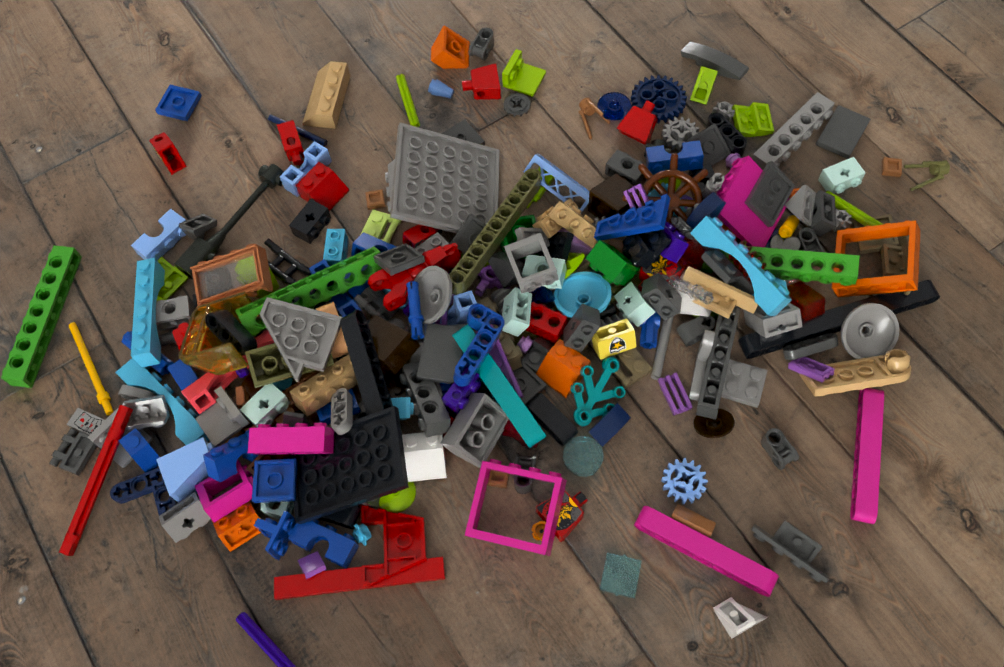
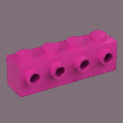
M295 423V427H289V424H276V427H271L269 424H258V428H249L248 453L333 454L334 429L327 427V423H314V426L309 427L306 423Z

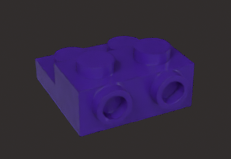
M465 368L462 376L467 374L468 368ZM476 373L471 383L467 386L461 387L455 382L452 384L442 398L447 412L453 414V412L458 413L460 409L463 410L469 402L468 397L472 392L476 393L481 385L478 373Z

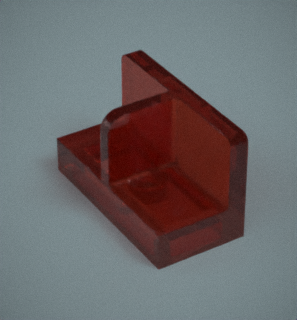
M685 236L684 240L690 245L677 263L684 269H687L689 266L700 271L704 262L701 256L708 250L694 239L690 240Z

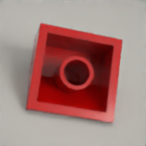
M318 162L296 184L302 199L307 202L312 199L327 207L329 211L349 192V188L336 173L321 162Z

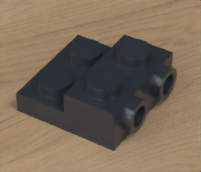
M664 229L626 236L622 242L624 245L623 251L631 256L630 262L633 265L647 269L672 240Z

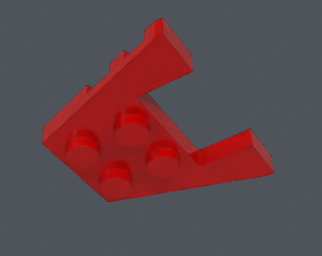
M365 505L361 506V523L366 526L383 524L384 563L362 565L363 587L370 586L427 561L425 520L423 517L399 512L398 514L387 512L385 509H373Z

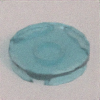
M578 436L571 439L563 451L565 467L577 476L586 477L593 475L603 463L601 445L595 439L588 436Z

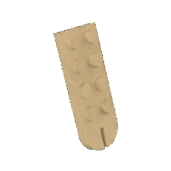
M892 349L885 355L825 364L835 368L834 375L829 376L823 383L799 373L814 396H825L827 394L844 393L846 391L863 390L870 387H882L884 385L904 382L911 375L910 356L904 350Z

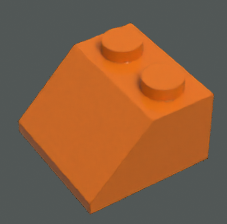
M559 339L545 356L536 375L564 398H567L571 393V385L576 382L580 383L583 379V376L580 374L581 367L590 366L591 361L578 351L564 346V341ZM585 368V374L589 372L588 368Z

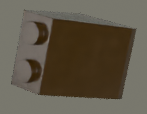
M614 174L589 191L588 211L600 220H602L603 216L608 218L618 213L620 215L625 214L630 209L628 202L622 200L623 192L634 187V185L629 183L626 178Z
M373 315L367 322L382 371L396 375L417 351L420 344L411 338V334L408 331L377 315Z

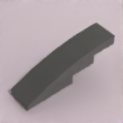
M690 41L681 50L682 57L696 60V65L717 70V75L740 80L749 71V67L740 61L706 45Z

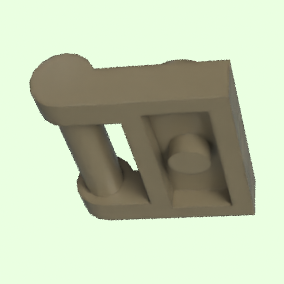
M636 348L610 356L617 358L631 375V377H627L620 367L615 372L624 389L652 372L651 366ZM613 361L610 363L612 369L615 367Z

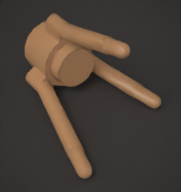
M584 98L579 103L581 109L579 114L582 116L589 139H592L585 115L591 116L596 112L608 124L611 121L595 106L590 98Z

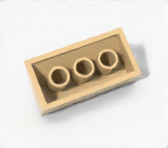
M330 61L318 71L303 120V126L336 129L350 80L347 63Z

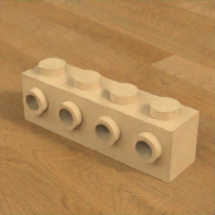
M349 354L335 362L334 365L327 367L324 372H319L289 391L295 406L307 417L331 402L332 395L338 389L346 388L349 390L358 384Z

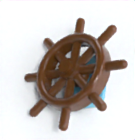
M677 153L671 155L670 170L660 171L653 175L644 164H639L638 166L639 171L647 179L643 184V188L649 201L653 200L655 202L660 200L661 196L668 194L671 198L666 222L671 224V218L674 215L677 218L680 216L686 222L688 217L685 214L687 210L684 207H692V213L695 204H700L703 201L698 183L708 175L707 169L701 170L693 178L687 173L677 170ZM664 178H669L668 184L666 185L664 184V182L660 184L658 181ZM676 179L685 183V185L675 193ZM689 190L691 191L693 200L680 199ZM639 192L638 197L642 205L645 206L644 200ZM623 195L622 200L627 202L625 195ZM631 195L633 202L636 203L633 195Z

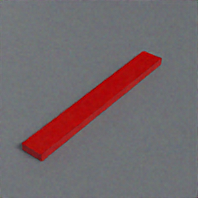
M427 558V561L367 587L362 585V566L322 571L306 579L304 574L274 577V599L281 600L444 580V558Z

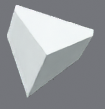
M732 597L713 607L714 612L731 639L768 618L737 603Z

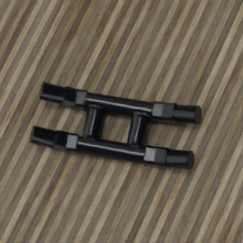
M268 238L264 242L278 256L272 263L268 261L269 268L274 275L287 285L297 282L291 277L297 270L306 276L311 275L309 267L283 251L272 240ZM285 260L291 266L285 272H282L277 267Z

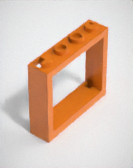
M907 220L899 223H885L883 225L837 230L835 253L845 254L846 243L909 235L907 274L857 279L856 284L850 286L832 282V289L837 298L918 290L921 231L917 221ZM834 268L833 271L841 272V269Z

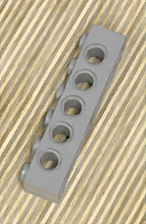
M817 92L753 154L752 159L762 170L770 161H773L779 168L780 163L787 161L793 150L797 151L803 140L807 141L810 138L814 129L818 130L823 121L831 117L833 114L832 108L835 103Z

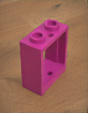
M239 459L236 462L237 474L222 482L208 477L195 485L203 509L214 523L252 500L253 476L246 469L248 467L247 464L243 466ZM242 479V483L213 499L215 494Z

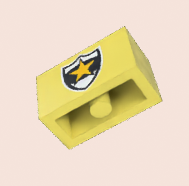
M627 318L600 327L592 337L593 348L600 360L637 347L635 330Z

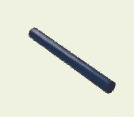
M272 114L268 117V120L275 124L287 122ZM296 126L299 135L322 146L327 145L328 141Z

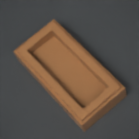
M677 504L671 516L672 519L709 538L716 525L715 522L680 504Z

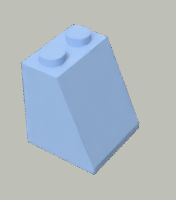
M204 438L156 459L168 494L178 503L194 492L197 494L195 485L209 477L203 455L210 452L214 445L212 442L208 443Z

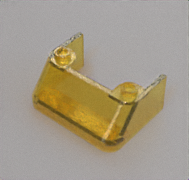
M241 292L200 305L192 312L178 357L184 364L215 375H223L247 367L248 364L231 342L222 344L208 329L205 323V316L211 312L227 309L240 322L235 310L252 302L245 292Z

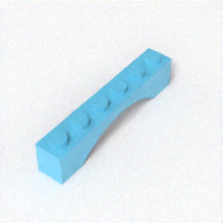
M705 216L690 232L691 235L702 246L721 249L736 258L745 268L751 279L755 302L768 316L775 317L792 301L788 295L790 292L783 285L779 286L774 281L776 278L769 271L765 272L761 268L762 263L757 258H752L748 254L749 250L743 244H738L734 240L736 236L729 230L725 231L721 227L723 223L718 218Z
M156 258L137 261L131 357L141 367L161 363V345L156 323V302L161 287L164 286L165 270Z
M132 358L115 372L129 386L151 391L156 396H165V400L174 415L175 435L185 445L204 438L207 442L209 441V438L196 421L198 415L191 408L186 410L184 408L186 403L179 396L174 398L171 395L174 391L167 384L162 386L159 383L162 379L155 372L151 374L148 371L150 369L149 366L141 367Z

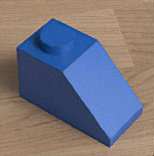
M136 428L118 440L145 473L158 467L156 459L160 458V456Z

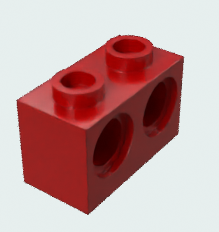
M532 302L530 326L526 331L556 343L561 338L563 329L567 325V316L563 315L560 311L550 310L543 304ZM539 316V317H541V318H540V319H534L533 317ZM551 324H558V326H556V327H552V326H550V325H551Z

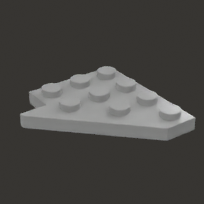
M266 297L260 317L295 381L299 382L304 367L324 372L341 327L340 319L343 317Z

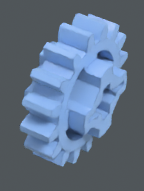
M686 458L683 459L682 463L678 459H675L674 465L669 463L667 466L668 470L664 469L663 471L665 477L661 479L662 483H666L662 489L669 490L667 497L673 495L675 497L674 502L682 499V504H685L687 499L691 503L695 501V497L700 499L701 493H704L706 490L704 485L708 482V480L703 479L706 472L699 471L701 465L695 467L694 460L687 463ZM673 472H676V473H675V476H676V477L673 478V480H671V475H672V473H673ZM698 482L696 490L693 491V484Z

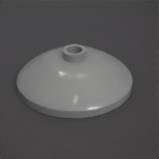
M429 266L423 269L414 280L419 283L421 315L424 316L423 324H431L439 320L447 311L452 299V282L447 271L438 266Z
M867 303L856 307L847 315L841 327V342L844 349L856 359L885 355L894 348L898 341L900 330L898 319L889 308L881 304Z

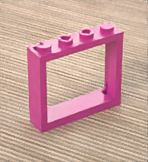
M490 459L489 462L482 461L465 536L550 556L567 480L561 478L560 473L549 471V475L542 474L541 469L529 467V470L521 469V465L509 463V466L501 465L502 461ZM491 470L554 483L541 545L477 530Z

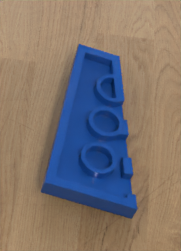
M668 194L661 196L660 200L655 202L653 200L647 201L645 206L638 209L633 207L628 209L623 215L618 213L598 221L594 238L597 241L663 230L671 198Z

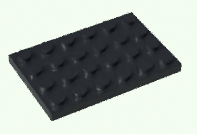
M395 406L354 420L351 429L343 435H338L334 431L333 454H291V459L296 458L298 460L296 501H294L295 523L303 524L409 488L399 408Z

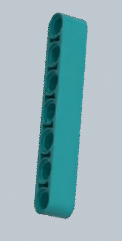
M467 324L452 336L463 353H465L476 333ZM489 353L477 373L527 446L531 448L547 436ZM474 355L469 356L472 360H478V357Z

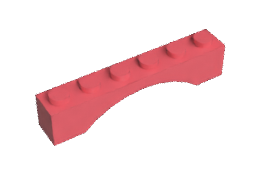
M265 330L255 338L257 348L274 343L268 330ZM242 355L241 357L247 369H249L246 355ZM228 357L181 391L199 415L217 402L218 396L214 391L221 386L225 390L238 377L230 358Z

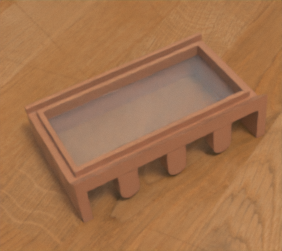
M248 244L246 248L232 250L229 254L213 257L212 260L201 261L197 265L190 267L198 304L196 310L205 313H211V306L216 308L225 307L224 302L226 301L241 302L240 296L243 295L256 297L258 295L257 291L261 289L268 292L273 291L266 249L257 244Z

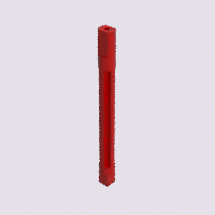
M123 405L119 406L59 553L67 556L74 555L120 444L118 440L123 437L133 412L132 408Z

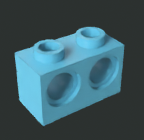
M327 229L323 260L325 259L329 266L347 259L349 239L345 229Z

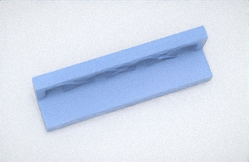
M535 154L523 172L525 173V171L531 169L533 164L536 163L541 169L542 180L540 185L563 202L568 200L566 198H571L574 202L573 197H582L586 200L581 208H579L583 212L589 204V190L542 155ZM552 175L555 178L556 185L549 186L546 184L545 176ZM566 185L569 188L570 195L562 196L559 186Z

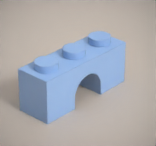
M315 141L303 152L304 162L302 166L297 169L290 165L280 176L284 189L296 197L299 196L296 184L318 162L326 166L332 162L328 149Z
M170 209L158 220L164 229L159 236L149 237L144 233L131 246L144 260L150 258L158 260L173 248L182 237L186 236L179 228V223L186 221V219Z

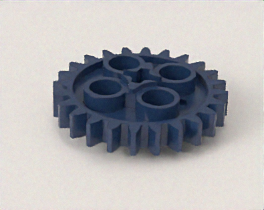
M651 75L650 80L644 77V82L639 80L638 85H635L634 90H632L631 107L637 106L642 109L646 100L655 104L651 114L656 116L657 123L659 124L660 120L667 123L668 118L673 121L674 116L678 118L679 113H683L687 96H685L686 91L683 90V85L678 86L679 81L673 83V78L667 80L666 75L663 79L660 78V75H657V78Z

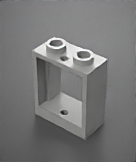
M541 233L504 246L521 293L532 292L538 287L551 285L559 280L557 270ZM542 250L549 268L522 278L515 260Z
M788 303L775 317L768 316L759 305L755 313L743 309L745 324L765 338L802 327L800 308L791 303Z

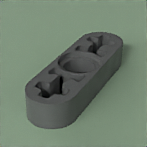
M823 334L785 346L783 348L784 358L786 360H795L837 347L839 345L837 334Z

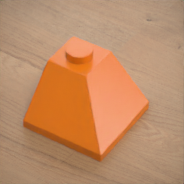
M444 25L431 48V61L443 69L468 68L470 42Z

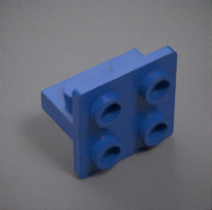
M284 511L278 523L269 518H266L265 521L257 518L254 527L264 536L270 538L265 551L274 559L280 560L281 556H284L287 552L288 537L296 523L295 518L288 511Z

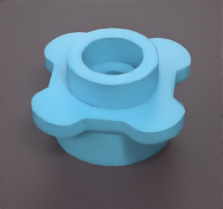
M355 524L353 536L358 543L361 542L366 546V541L372 537L371 532L365 524Z

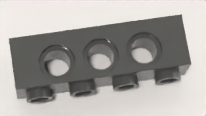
M420 361L405 364L402 367V373L399 374L401 384L406 387V397H410L414 404L413 414L419 418L418 425L420 430H424L426 437L446 433L450 428V417L435 383L417 379Z

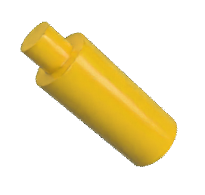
M795 215L788 216L779 228V235L782 238L790 237L799 225V219Z

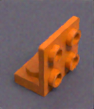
M251 500L215 523L213 522L218 537L230 552L261 533L254 527L257 518H261L255 511Z

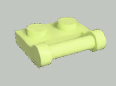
M372 210L361 234L364 232L380 239L389 222L391 224L384 239L381 240L390 243L397 226L401 224L402 220L390 218V214Z

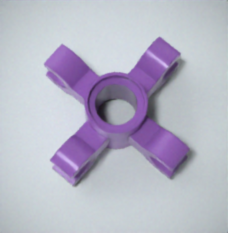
M491 266L483 267L478 274L481 277V282L475 291V294L479 297L484 294L487 288L491 289L495 286L498 289L503 288Z

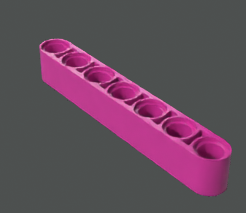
M874 388L860 390L858 396L850 510L851 520L875 524L878 514L884 391Z
M649 506L642 507L634 523L637 529L763 596H771L779 576L757 562Z

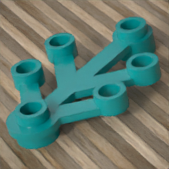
M608 357L603 360L602 368L604 371L595 387L592 380L593 368L589 365L581 367L580 374L584 378L588 396L585 404L582 397L584 391L583 384L576 382L570 387L577 407L573 413V419L577 425L587 426L591 423L593 417L604 415L607 412L608 406H611V408L614 406L612 403H606L601 408L592 409L595 402L614 397L623 398L626 391L622 386H616L612 390L602 392L611 374L619 369L620 364L615 357ZM612 361L615 364V367L613 369L610 367V363ZM585 368L589 369L588 375L584 372ZM576 385L580 387L578 392L575 391ZM617 389L621 390V394L619 396L616 393ZM583 412L586 414V418L584 420L581 418V414Z

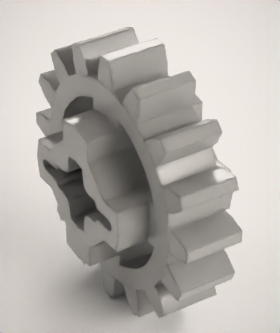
M674 117L673 122L668 120V123L664 124L661 134L663 136L662 140L668 144V147L672 146V151L677 148L678 152H680L682 143L699 133V127H695L696 122L690 123L689 118L685 121L683 117L680 120Z

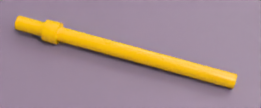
M72 322L68 326L97 392V400L103 406L106 415L110 416L114 410L110 403L109 393L105 391L77 324Z

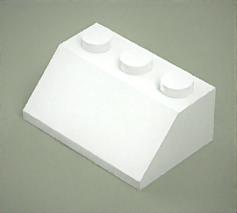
M424 432L402 435L408 482L447 478L445 447L440 444L443 439V433L431 437H426Z

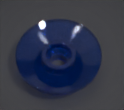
M619 92L606 93L600 97L597 103V107L603 112L602 117L614 121L624 119L632 108L630 99Z

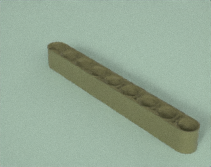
M533 168L525 171L449 275L452 282V294L458 295L468 290L537 194L541 182L539 170Z

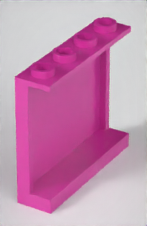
M749 155L737 158L732 163V168L725 175L720 190L716 192L726 202L718 218L746 246L765 247L786 206L784 205L774 225L767 227L745 204L746 199L763 171Z

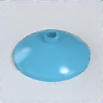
M587 271L571 274L564 280L562 289L556 288L554 291V302L557 309L563 315L570 318L573 317L581 304L598 309L601 313L608 307L612 298L609 282L601 275Z

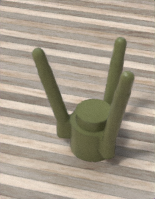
M923 161L922 164L904 165V168L929 167L930 173L935 175V177L910 188V191L919 189L936 180L944 179V175L950 171L948 161Z

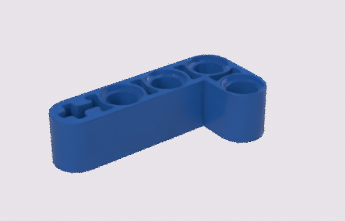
M479 303L471 305L467 315L468 325L477 330L478 333L457 363L453 375L454 382L461 387L471 383L500 337L505 324L504 318L500 314ZM473 314H478L481 317L475 318ZM495 324L498 328H493L490 325ZM480 340H486L488 344H483ZM474 355L478 357V360H472L469 356ZM465 368H468L467 374L462 376Z

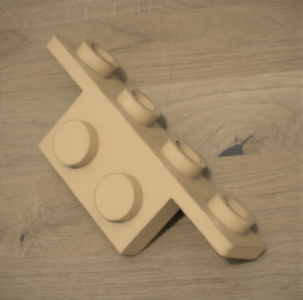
M571 198L564 202V204L567 203L570 207L575 205L578 208ZM553 206L536 218L538 221L532 225L534 228H542L547 238H551L563 228L548 216L554 208Z
M559 201L548 216L593 249L598 242L594 238L596 227L592 224L594 220L587 214L582 216V211L575 205L570 207L567 203L564 204ZM610 239L602 240V241L605 242V243H608V242L610 241Z
M687 267L683 281L699 288L692 302L729 319L735 306L755 313L758 304L755 302L753 295L730 286L697 269Z

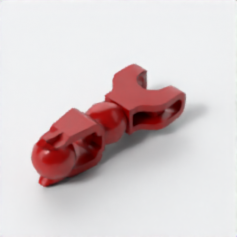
M451 243L428 250L422 254L425 259L424 263L392 276L381 269L369 277L368 285L373 291L390 289L391 291L383 298V305L388 311L395 310L407 302L408 292L406 284L410 282L412 286V281L415 280L416 276L423 269L429 266H438L448 273L450 269L457 265L461 259V254L457 248L458 245Z

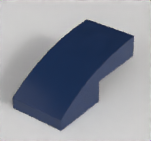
M712 192L693 210L686 223L694 229L705 216L717 218L726 202L716 192Z
M616 403L588 432L603 447L631 417Z

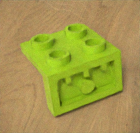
M516 49L502 72L503 87L533 97L546 75V70L525 64L524 59H522V51Z

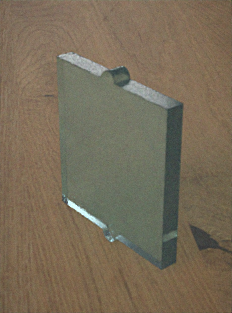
M607 552L600 590L614 593L615 596L622 595L635 598L642 561L628 558L625 554L620 556Z

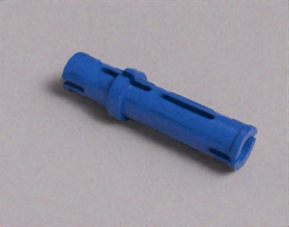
M412 281V286L410 282L406 284L410 313L408 322L411 324V338L418 340V335L420 339L424 338L422 325L424 316L421 315L419 283Z

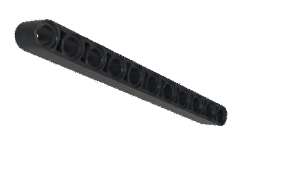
M925 280L918 282V290L911 291L909 295H904V292L875 295L801 318V328L768 338L754 332L741 337L738 342L746 359H752L813 337L840 332L847 315L860 305L877 303L886 306L894 314H899L937 301L940 295L932 281Z

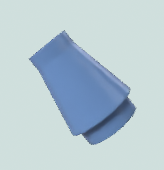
M432 79L428 92L431 95L451 99L454 89L438 79Z

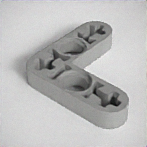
M705 330L701 339L689 392V399L699 401L706 363L714 342V331Z

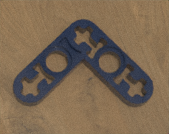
M159 468L114 485L110 491L111 498L120 504L153 492L159 516L168 510L165 506H169L170 509L178 504L171 496L166 501L160 500L161 494L167 491L163 477L161 482L157 480L161 474ZM145 481L144 489L137 491L136 485L138 482ZM120 490L125 491L122 493V497L117 496L120 494Z

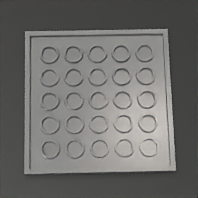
M400 122L397 130L390 218L453 233L458 232L469 214H473L483 223L487 224L498 209L500 150Z

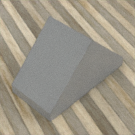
M803 185L785 204L807 226L812 224L816 192L809 186Z

